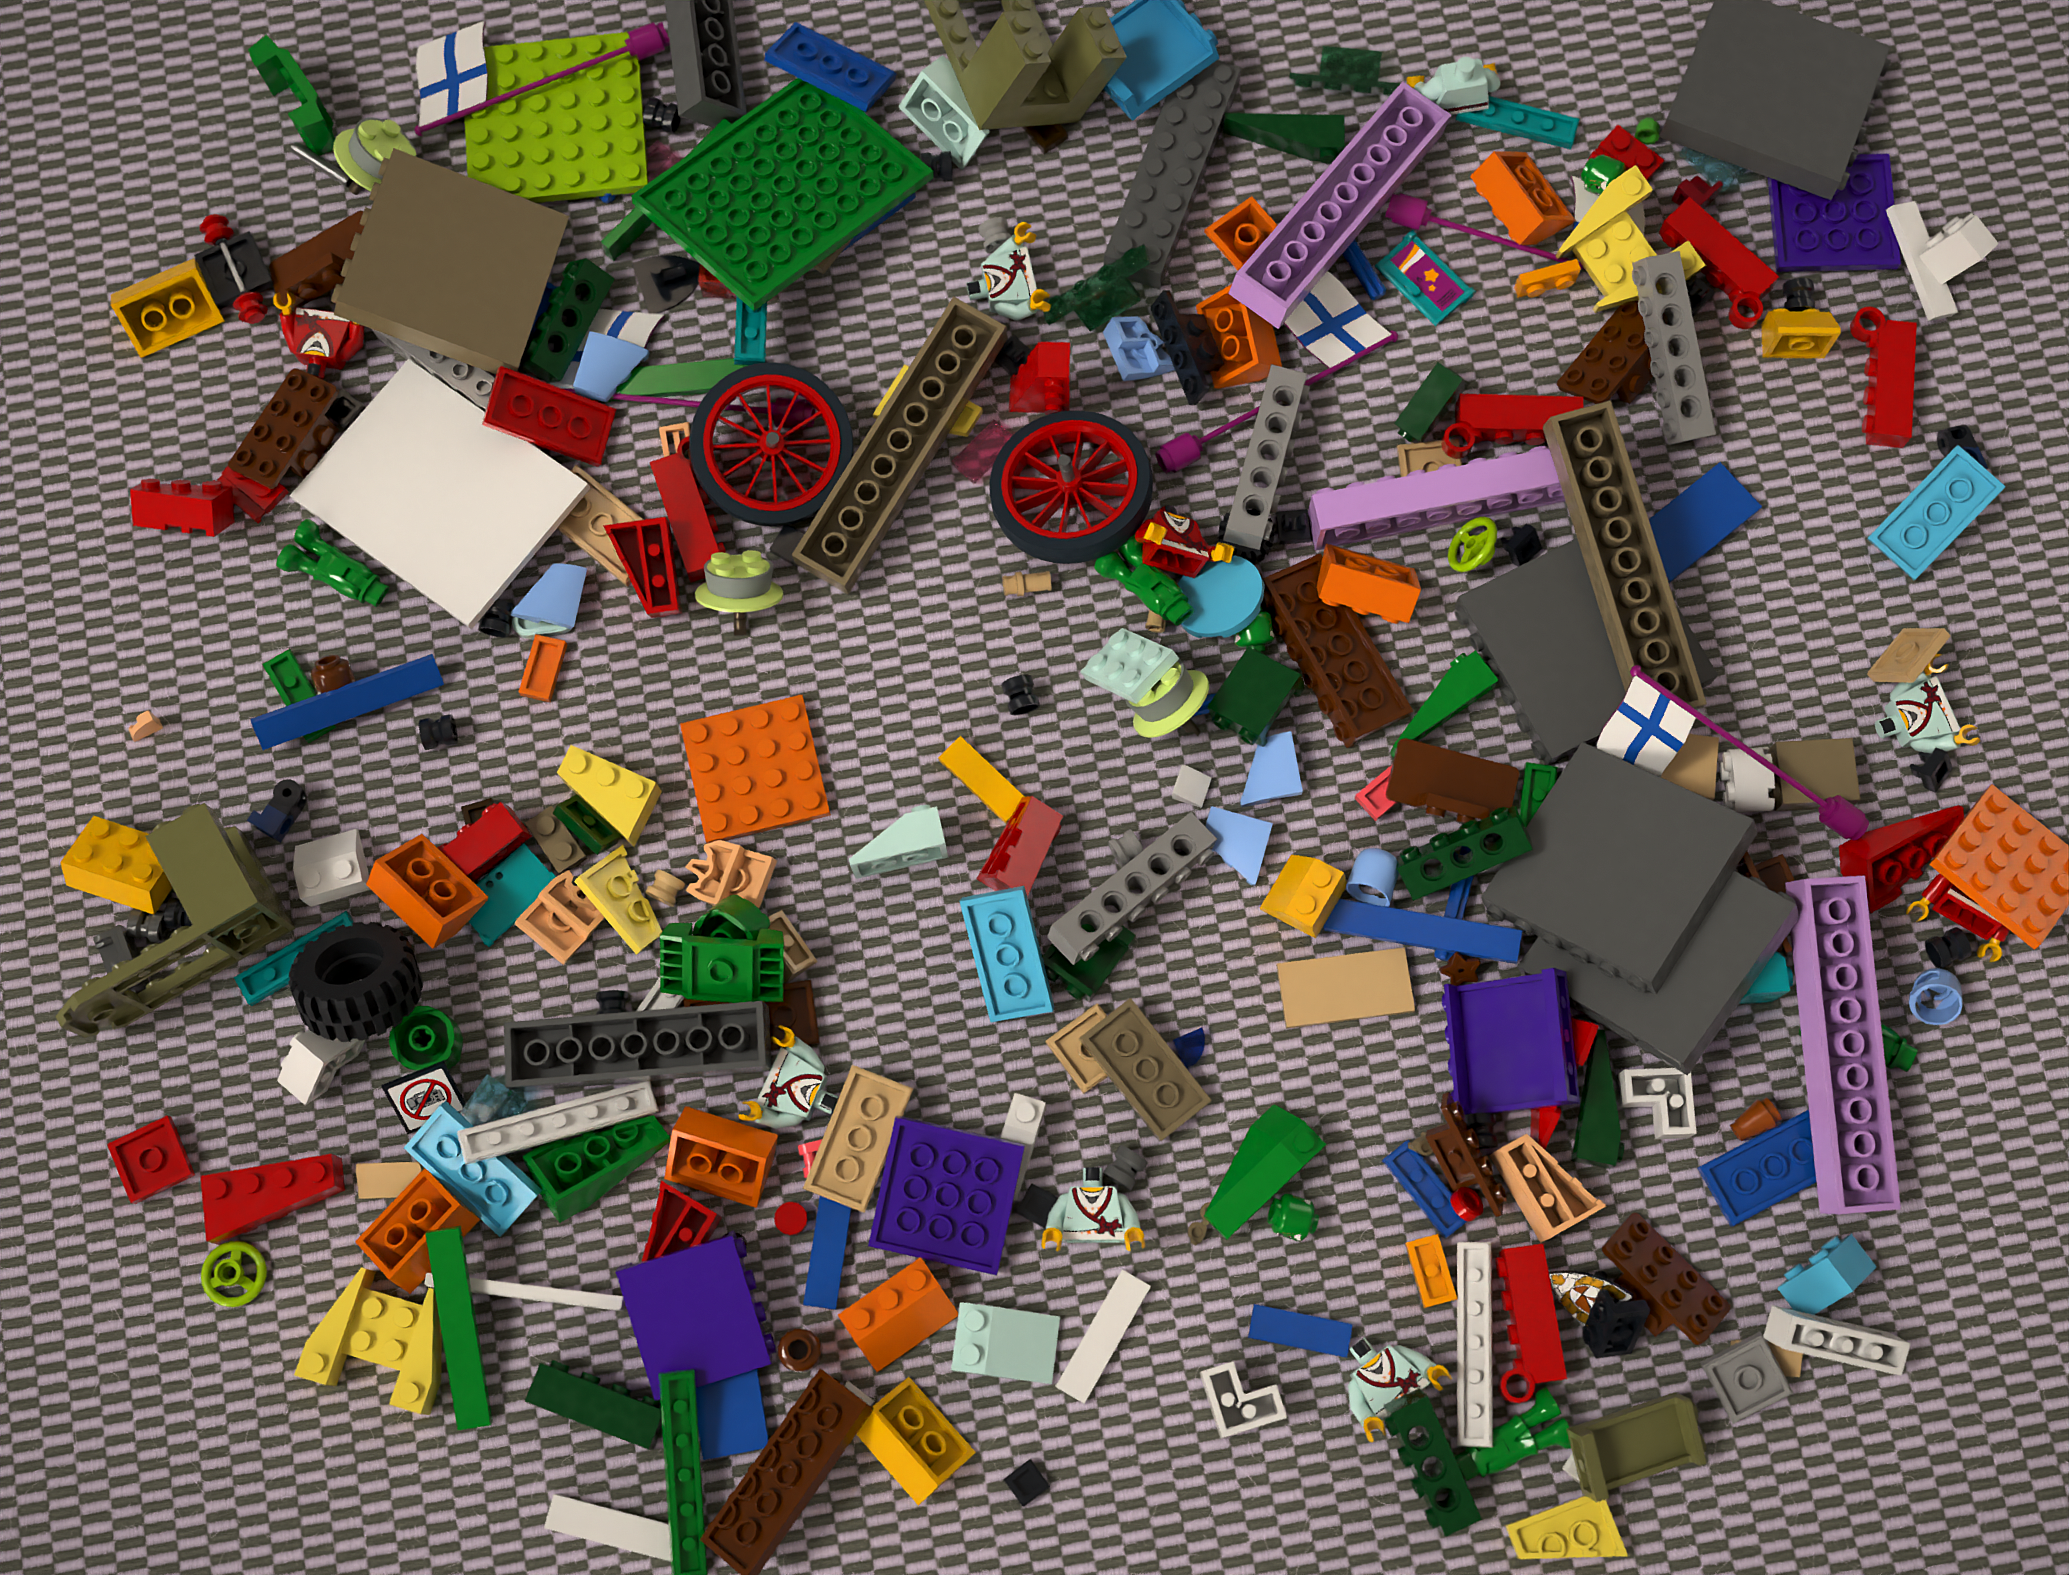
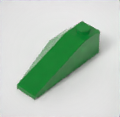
M1275 1104L1272 1105L1250 1126L1204 1217L1227 1240L1326 1146V1143L1304 1120Z
M651 1115L615 1124L613 1129L597 1133L589 1131L583 1133L581 1137L545 1143L523 1155V1160L535 1184L543 1190L540 1193L542 1199L558 1222L561 1223L592 1205L667 1145L671 1138L655 1116Z

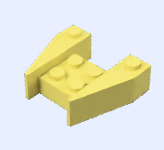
M1636 165L1608 184L1555 255L1559 259L1572 250L1605 298L1593 307L1592 310L1595 313L1620 306L1629 301L1639 300L1637 286L1632 279V263L1657 255L1627 213L1630 209L1648 198L1653 191ZM1686 241L1672 251H1680L1685 281L1698 274L1706 266L1689 241ZM1657 282V291L1659 293H1662V288L1660 284Z
M361 1267L306 1341L294 1376L323 1385L337 1386L346 1357L350 1355L399 1370L400 1373L389 1405L418 1414L430 1415L441 1384L442 1332L435 1289L428 1288L423 1305L371 1290L376 1271Z

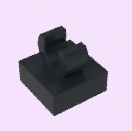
M1696 275L1686 281L1693 317L1716 293Z
M1013 334L1006 340L994 361L1010 376L1017 375L1018 367L1021 364L1027 363V356L1031 350Z
M1308 509L1278 511L1276 513L1279 545L1310 542Z
M1527 523L1522 528L1513 527L1512 532L1514 536L1509 540L1504 537L1500 539L1504 550L1509 553L1512 563L1518 567L1529 562L1542 549L1536 528Z
M1937 747L1932 754L1919 752L1920 760L1925 762L1923 766L1910 765L1912 774L1915 777L1921 778L1924 788L1935 793L1953 769L1948 752Z

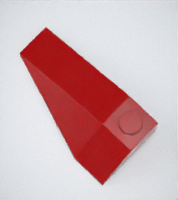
M1957 805L1870 830L1855 841L1850 839L1839 845L1840 870L1843 877L1865 876L1870 914L1896 900L1902 894L1900 888L1910 878L1917 880L1923 874L1921 868L1936 856L1964 819V807Z
M1571 1018L1577 1069L1579 1065L1584 1066L1599 1026L1594 1023ZM1557 1106L1531 1109L1530 1137L1544 1150L1561 1116L1562 1110Z

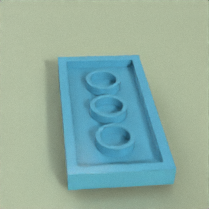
M1957 445L1867 540L1910 578L1916 580L2006 486Z
M1020 886L962 897L959 902L990 1022L1053 1012L1055 1006L1025 887Z
M445 1101L405 1145L404 1149L492 1231L501 1237L543 1190L505 1155L466 1165L457 1132L474 1126Z

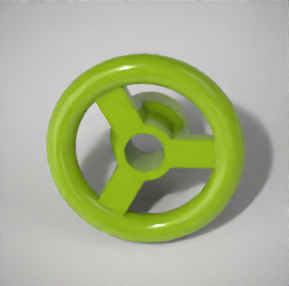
M1474 518L1463 525L1455 534L1448 549V562L1453 570L1467 572L1479 565L1488 563L1495 553L1498 532L1497 526L1491 518ZM1479 526L1487 527V530L1477 536L1468 534ZM1461 542H1463L1465 551L1459 562L1457 560V552Z
M229 1241L217 1246L206 1257L201 1270V1283L205 1293L213 1302L224 1307H239L252 1301L261 1292L267 1277L264 1257L256 1247L243 1241ZM231 1251L230 1259L222 1260L216 1265L214 1278L211 1279L212 1268L216 1260L221 1255ZM243 1252L248 1254L255 1262L257 1269L255 1282L244 1275V1269L241 1265ZM232 1268H235V1270H236V1275H235V1277L232 1278V1279H229V1277H228V1272H229V1270L232 1269ZM238 1284L248 1292L238 1297H226L217 1292L216 1288L222 1285L230 1287Z

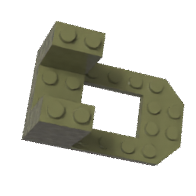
M924 0L979 130L1079 122L1127 58L1105 7L1079 8L1052 45L1033 0ZM1000 1L1005 12L1001 14L978 48L959 3Z
M203 803L186 808L182 813L183 815L173 821H164L154 827L152 833L145 836L188 915L192 926H183L172 932L171 938L166 941L145 947L141 951L142 954L133 960L121 961L111 968L112 972L101 978L95 977L83 983L82 989L73 993L55 1016L61 1028L87 1038L98 1035L100 1032L99 1028L111 1025L113 1030L126 1027L296 928L244 832L236 826L224 828L216 812ZM208 943L214 945L203 952V956L199 959L178 965L174 969L175 972L166 978L152 980L145 986L146 989L137 994L129 990V988Z

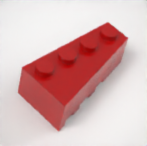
M326 1154L200 1176L206 1242L220 1245L229 1241L230 1238L257 1229L260 1225L285 1217L288 1213L297 1209L308 1207L345 1191L342 1158L334 1154Z

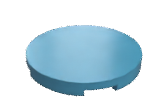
M1233 555L1230 563L1221 560L1216 562L1207 561L1195 578L1183 575L1178 585L1183 594L1188 597V603L1194 608V612L1180 625L1186 632L1198 638H1202V636H1222L1225 638L1246 628L1259 614L1264 596L1265 584L1258 569L1250 561Z

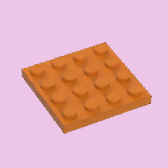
M802 694L680 723L707 844L717 840L727 841L831 816Z
M1993 784L1982 793L1929 864L2034 950L2043 943L2069 905V845Z

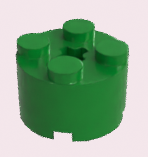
M733 894L719 901L697 920L694 925L693 936L757 940L760 928L769 929L770 920L752 902Z
M416 1006L408 1017H403L401 1024L395 1028L392 1027L389 1035V1045L393 1056L398 1062L413 1072L441 1061L445 1062L449 1070L460 1060L463 1036L457 1023L442 1011L430 1006ZM429 1035L431 1041L428 1042L426 1047L422 1046L421 1044L427 1040L426 1036Z

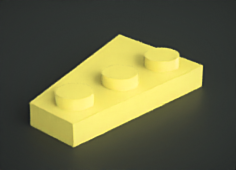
M622 845L578 876L574 882L637 955L657 940L662 930L648 899L642 896L637 885L639 879L635 870L630 869L625 858L627 852Z
M1584 1495L1505 1525L1518 1559L1628 1556L1606 1500L1595 1502Z

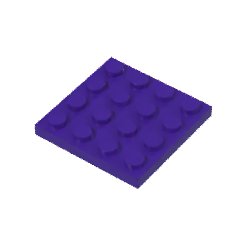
M1857 154L1851 168L1846 167L1845 172L1850 173L1844 189H1837L1831 200L1767 177L1776 272L1890 270L1899 268L1901 265L1899 244L1886 209L1895 205L1890 154Z
M896 1116L868 1246L997 1276L1025 1144Z

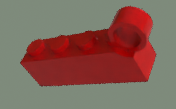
M1688 197L1664 220L1658 234L1666 245L1675 249L1686 241L1691 243L1706 265L1701 272L1712 286L1719 287L1728 295L1733 303L1728 313L1730 322L1739 329H1750L1756 325L1763 313L1761 299L1773 289L1779 276L1693 199ZM1748 306L1753 310L1754 316L1750 318L1742 316L1738 312L1737 307Z
M1875 307L1861 308L1850 323L1852 336L1858 341L1866 342V348H1870V358H1867L1864 370L1865 376H1869V382L1863 395V403L1867 405V415L1863 418L1862 433H1866V445L1903 448L1912 438L1917 323L1895 320L1886 321L1884 314ZM1866 318L1871 320L1875 324L1876 330L1864 329L1859 319Z
M1460 393L1455 405V424L1450 425L1446 429L1441 442L1442 449L1447 456L1461 459L1470 453L1473 444L1482 441H1495L1497 444H1510L1512 442H1526L1529 445L1543 444L1547 442L1543 431V425L1552 416L1584 408L1583 397ZM1460 435L1466 439L1467 445L1456 447L1450 442L1449 437Z
M687 436L680 441L677 453L649 463L684 566L692 583L706 578L704 564L711 559L712 554L726 553L723 541L716 543L713 533L719 532L714 515L707 516L704 505L709 504L706 492L702 487L697 488L692 462L684 457L686 450L689 448L690 436Z
M502 802L488 806L482 812L480 819L473 824L469 823L463 826L457 832V837L450 843H444L437 847L473 882L477 881L532 837L511 807Z
M1544 1243L1502 1249L1499 1251L1500 1257L1495 1259L1498 1277L1504 1278L1506 1290L1501 1291L1504 1311H1509L1511 1324L1507 1325L1508 1340L1510 1345H1515L1517 1358L1513 1359V1369L1504 1372L1499 1378L1498 1390L1504 1400L1513 1404L1528 1401L1532 1397L1535 1384L1567 1379ZM1513 1374L1521 1376L1526 1382V1392L1520 1398L1511 1396L1506 1389V1382Z

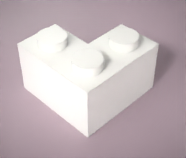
M1971 213L1963 219H1959L1956 216L1942 227L1944 233L1940 231L1925 243L1928 248L1919 257L1942 285L1982 260L1999 243L1977 215L1974 216Z
M301 1030L290 1042L292 1047L281 1063L282 1070L277 1081L304 1105H307L328 1090L336 1070L359 1055L365 1040L359 1041L357 1038L351 1039V1042H341L338 1038H335L332 1041L323 1038L321 1035H316L310 1030L306 1032Z
M1675 1068L1626 1069L1617 1074L1619 1108L1652 1107L1655 1139H1681L1697 1134L1691 1071L1688 1076Z
M1234 1361L1200 1372L1220 1438L1287 1418L1277 1385L1247 1394L1243 1393Z

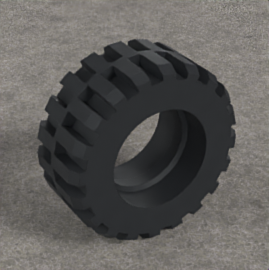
M355 922L352 926L345 927L341 925L335 927L336 930L329 933L325 931L318 935L316 941L308 942L304 946V952H299L293 961L289 971L290 980L288 983L304 1025L308 1026V1029L314 1034L321 1035L323 1038L332 1041L335 1038H338L341 1042H351V1039L357 1038L359 1041L369 1039L368 1036L374 1034L382 1035L391 1026L395 1028L401 1024L403 1017H408L413 1012L414 1004H418L422 995L423 979L411 943L397 929L388 925L383 927L382 924L377 922H370L369 924Z

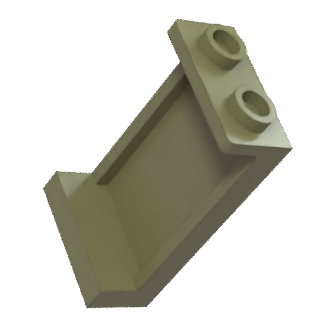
M1674 1392L1567 1428L1582 1494L1595 1502H1600L1609 1498L1608 1490L1689 1462L1699 1466L1706 1464L1704 1452H1706L1707 1448L1703 1436L1699 1433L1696 1421L1699 1418V1414L1694 1402Z

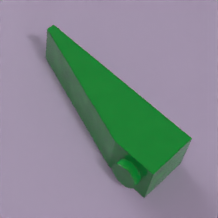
M1476 650L1468 656L1462 653L1451 661V668L1393 745L1390 752L1393 759L1397 743L1400 739L1407 738L1420 741L1495 688L1499 680Z

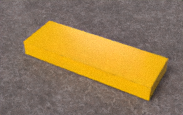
M959 736L938 757V760L1005 824L1008 823L1021 798L1025 796L969 743Z

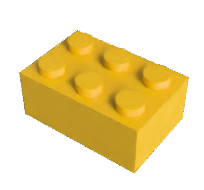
M97 816L91 818L60 862L66 886L155 915L173 888L145 837L148 833Z

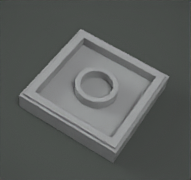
M1760 1331L1700 1362L1733 1424L1793 1394L1786 1377Z

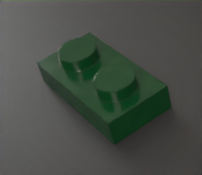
M577 794L557 804L553 811V814L597 855L616 845L622 836Z

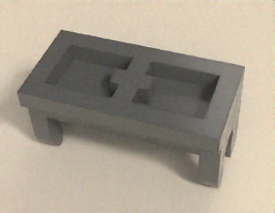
M117 925L113 929L93 937L107 974L112 972L111 968L117 963L124 960L131 961L140 955L134 938L127 935V929L122 925ZM148 978L129 988V990L137 994L145 990V986L149 983Z

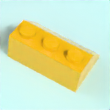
M195 258L111 294V307L140 358L225 321L213 300Z
M910 1377L906 1378L872 1406L874 1408L856 1434L918 1506L976 1453Z

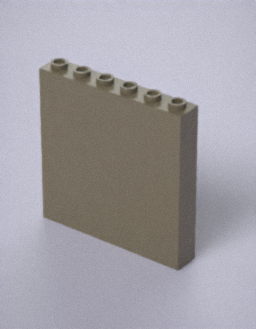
M393 148L390 159L384 157L378 173V175L383 176L381 183L374 182L369 200L374 201L371 209L365 207L359 224L364 226L362 234L356 232L350 248V250L355 252L353 259L346 258L341 271V276L345 277L343 285L336 284L331 298V302L336 303L334 315L493 374H497L500 366L517 371L569 216Z

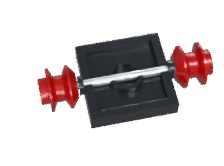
M218 214L209 215L204 218L199 226V230L201 233L206 234L204 237L205 243L213 247L195 254L194 257L213 300L219 310L233 304L234 309L240 311L238 314L240 321L249 324L258 323L264 319L268 312L267 306L261 304L263 296L259 292L274 286L260 250L250 231L232 238L234 231L232 228L227 227L229 224L228 218Z

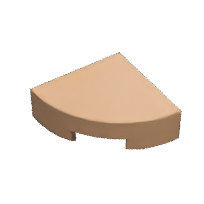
M148 710L137 716V723L130 725L129 732L133 741L136 742L163 729L159 718Z

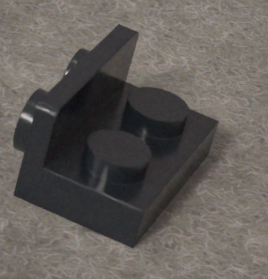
M1607 1289L1599 1290L1585 1326L1582 1329L1583 1340L1591 1349L1595 1359L1632 1353L1650 1312L1648 1304L1645 1300L1614 1303Z

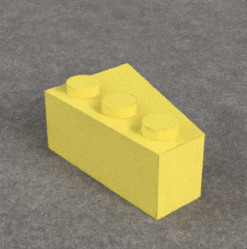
M570 745L557 774L569 788L635 847L662 793L660 787L655 781Z

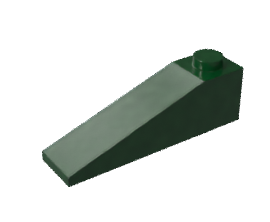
M1225 113L1223 133L1310 161L1331 164L1345 148V115Z
M1598 1029L1588 1055L1571 1161L1611 1169L1616 1166L1617 1162L1622 1161L1625 1145L1620 1142L1621 1128L1605 1030Z

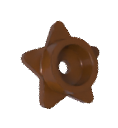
M1456 952L1448 959L1447 965L1439 968L1441 974L1450 977L1451 985L1458 986L1464 981L1478 982L1475 970L1480 965L1481 960L1480 958L1471 959L1470 956Z

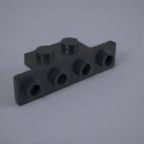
M1163 290L1150 309L1189 405L1196 406L1209 391V385L1203 371H1219L1224 362L1204 314H1179L1170 290Z

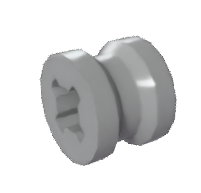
M1002 217L988 219L978 227L980 236L985 239L983 243L985 252L990 254L1012 236L1007 232V220Z
M1131 829L1125 831L1123 837L1119 839L1112 838L1108 841L1110 850L1121 868L1143 851L1138 838Z

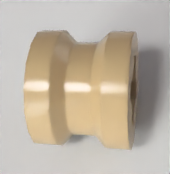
M657 869L654 875L655 881L653 885L647 887L645 893L663 904L674 907L676 903L675 896L678 891L683 890L686 884L675 876Z

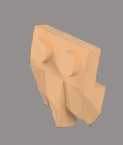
M717 840L704 845V851L708 855L707 860L691 859L685 866V868L695 873L699 878L697 883H690L685 891L699 900L714 906L722 899L734 894L760 908L777 860L771 856L746 850L740 845Z
M570 870L555 877L515 922L518 928L563 965L579 950L604 919V916L578 886L572 884L574 876Z

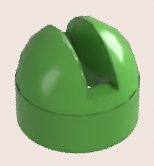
M1650 117L1642 119L1636 127L1635 138L1643 144H1653L1658 141L1660 135L1659 123Z

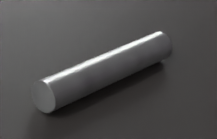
M298 142L292 145L291 152L346 188L353 182L345 172Z

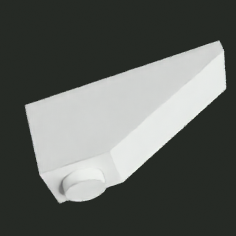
M1014 1093L1000 1138L1025 1144L1014 1196L1015 1201L1018 1199L1046 1111V1102L1018 1093Z

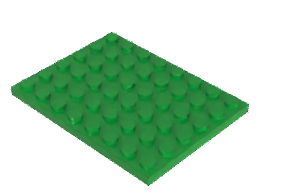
M796 78L632 194L631 198L632 204L755 311L933 179V170L862 110L800 78Z

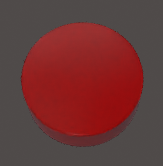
M1461 1187L1451 1195L1450 1202L1452 1208L1463 1220L1474 1221L1483 1213L1482 1200L1472 1189Z
M786 1202L776 1210L774 1222L780 1232L788 1236H795L805 1230L808 1224V1214L800 1204Z

